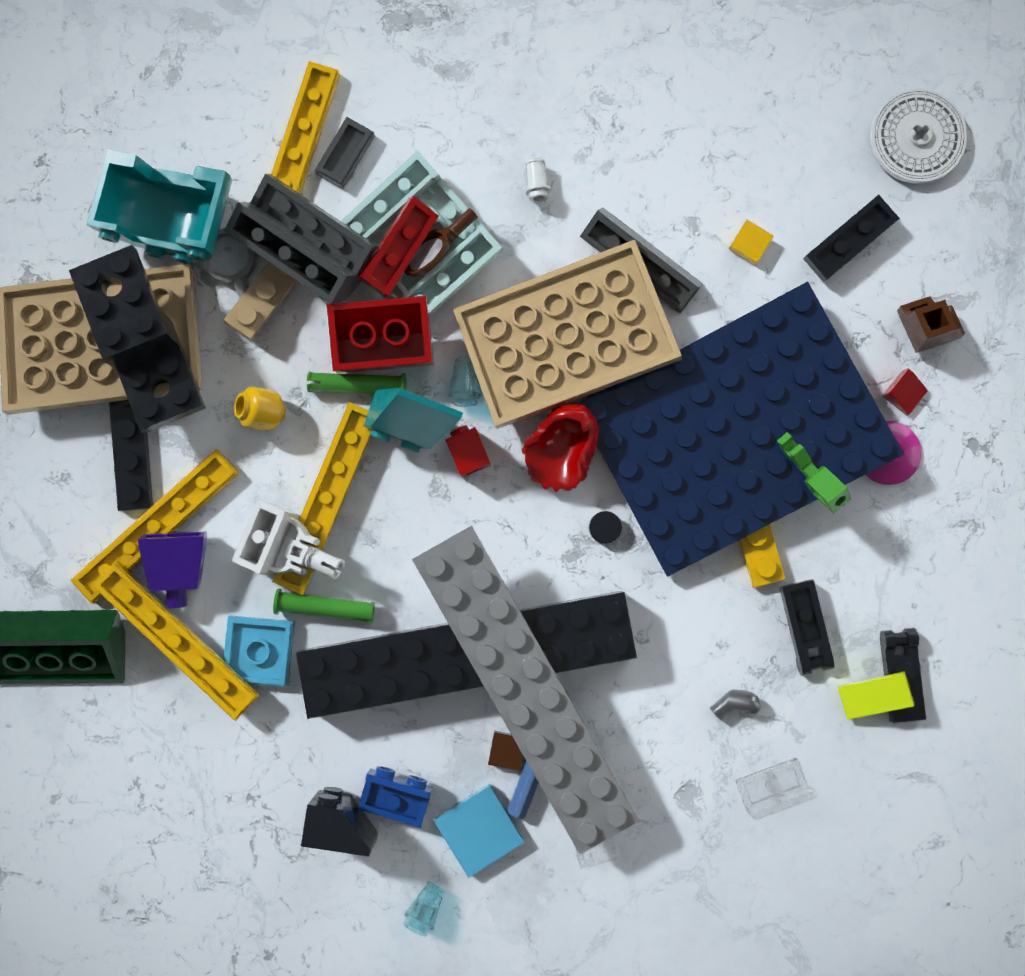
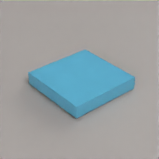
M228 616L224 661L248 684L289 686L295 621Z
M488 784L434 818L436 826L468 878L524 843V838L491 784Z

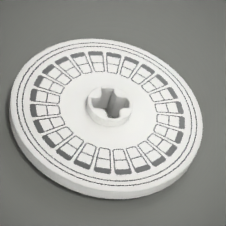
M908 89L889 98L877 111L870 129V143L877 162L888 174L903 182L924 184L944 177L959 163L967 144V129L961 112L950 99L929 89ZM922 132L924 135L922 139L914 140L913 136L915 133Z

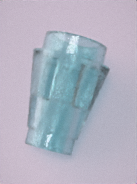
M470 357L455 359L448 395L452 398V404L455 406H475L478 403V398L481 396L477 375Z
M427 881L425 887H423L404 913L406 919L403 925L409 930L426 937L429 930L434 929L445 890Z

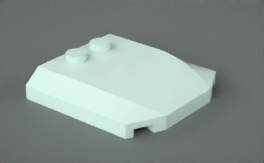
M417 150L346 215L341 222L378 247L409 197L415 196L439 215L430 231L436 229L443 230L450 226L468 208ZM476 219L458 235V238H455L450 243L447 254L435 268L415 278L403 273L388 297L382 296L363 281L361 283L375 300L426 296L430 316L499 255L503 248Z

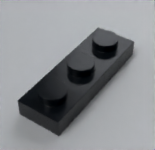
M878 194L808 253L803 260L824 283L900 218Z

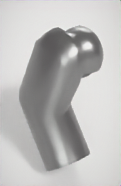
M734 689L727 692L710 709L721 721L732 710L745 711L748 715H755L760 711L761 703L756 694L750 691Z

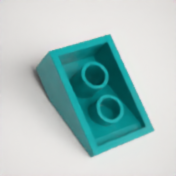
M401 388L380 389L375 391L363 427L372 430L370 434L372 437L389 442L390 437L402 441L400 447L419 453L420 448L431 450L461 419L463 412Z

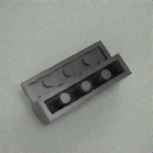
M272 174L264 175L251 202L237 203L224 229L233 238L330 304L344 301L362 281L358 277L377 247L371 241Z

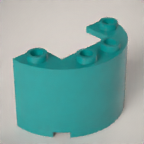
M107 150L87 226L98 231L100 239L112 243H119L120 240L143 248L146 255L154 258L164 259V255L173 256L175 261L184 264L189 263L190 265H192L193 260H210L213 257L232 185V178L224 170L195 166L193 175L153 168L135 154Z

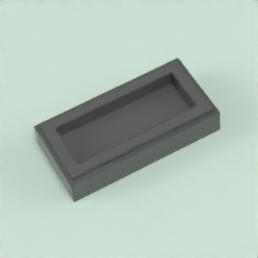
M346 117L315 168V173L344 189L373 141L375 133L351 118Z

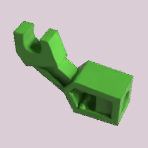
M788 432L777 440L780 449L807 478L804 480V483L811 493L833 514L852 499L848 488L826 467L821 466L817 469L811 462V458L801 444L797 445Z

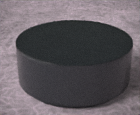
M599 512L589 522V533L599 543H611L621 534V521L612 512Z

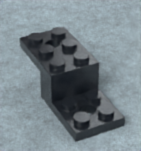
M130 245L70 269L69 273L102 360L118 372L139 430L145 434L205 409L206 406L173 322L159 308L136 248ZM114 282L122 284L121 291L117 295L107 296V288L110 284ZM162 382L169 383L170 389L168 394L161 398L155 397V387Z

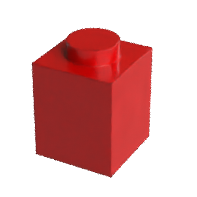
M467 425L459 427L450 432V438L445 439L461 478L491 466L476 427L471 429Z

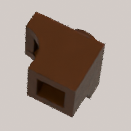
M931 296L901 305L897 310L915 353L960 339L965 334L953 306H948L946 300L935 303Z

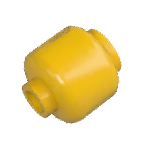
M251 386L236 397L234 414L245 428L271 431L277 427L279 422L284 420L286 406L277 391Z

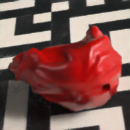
M564 404L552 409L547 414L546 419L540 422L538 430L533 432L532 437H528L524 441L521 451L525 455L528 475L531 476L533 482L540 483L545 490L551 487L555 492H558L559 489L569 492L572 489H576L577 485L587 478V471L589 470V465L595 454L598 442L599 425L596 418L584 405Z

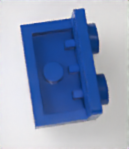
M377 766L376 770L370 768L366 774V782L357 809L421 828L433 788L427 785L428 781L413 775H409L408 779L395 776V770L383 766Z

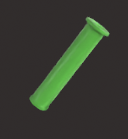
M308 372L307 381H320V384H307V391L309 393L375 394V391L380 389L401 388L406 390L407 387L406 373H402L401 376Z
M282 589L276 590L273 603V613L276 615L279 612L369 623L373 622L375 602L369 603L284 593Z

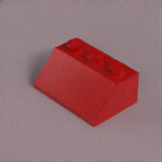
M426 296L326 304L332 369L334 372L350 373L434 365Z

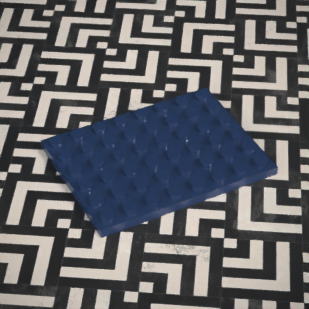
M808 281L680 349L682 360L608 387L576 404L584 405L596 418L599 425L597 447L666 577L817 500L804 483V480L807 478L786 457L779 447L777 440L788 432L797 445L801 444L811 458V462L817 469L821 466L826 467L844 485L904 455Z

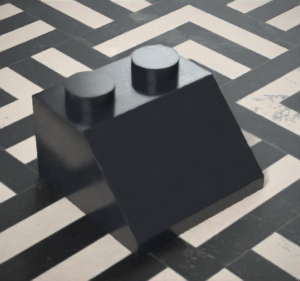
M324 787L307 804L301 847L369 857L377 841L378 831L366 814L357 809L358 803L352 795L343 794V789Z

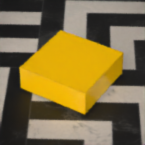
M746 220L728 249L756 265L774 235Z

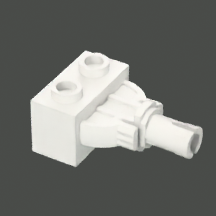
M261 500L256 501L232 559V562L258 574L275 576L276 573L294 571L298 574L306 575L308 569L302 567L305 566L330 576L334 580L341 575L342 571L333 567L344 568L345 564L343 559L336 558L306 543L319 545L320 539L309 534L305 525L299 521L301 515L276 504Z

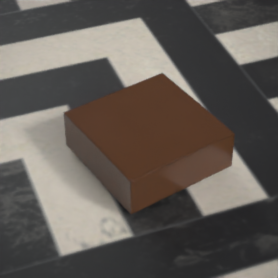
M494 730L488 765L520 771L523 754L511 733Z

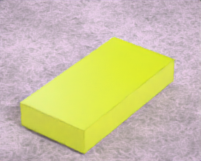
M905 672L838 686L847 720L913 707L915 704Z

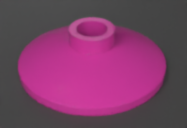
M886 421L904 455L871 471L866 476L879 484L894 485L906 481L916 472L921 461V446L917 436L910 428L899 422Z

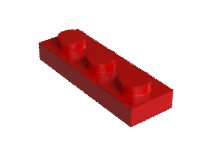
M415 196L409 197L358 278L382 296L388 297L439 215Z

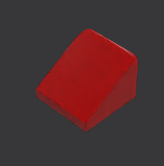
M907 368L899 373L882 397L908 416L928 390L914 372Z

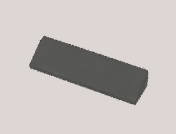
M603 207L597 210L580 235L582 239L599 252L635 240L657 296L679 313L684 310L703 285L701 281Z

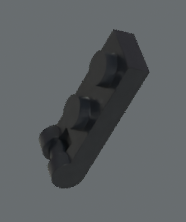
M809 579L779 586L800 675L812 674V670L822 668L824 671L833 669L835 667L814 580ZM817 647L818 655L809 657L808 649Z
M906 628L899 633H894L892 630L881 631L880 645L884 676L905 672L915 703L913 707L889 711V721L899 723L926 720L917 630L915 628ZM903 645L904 654L896 655V646Z

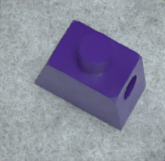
M207 531L143 534L138 539L149 590L166 591L167 608L186 607V590L199 588L203 575Z

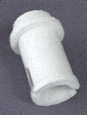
M532 158L525 162L528 179L526 195L529 196L531 202L546 201L548 194L551 192V187L547 185L546 162L543 158Z

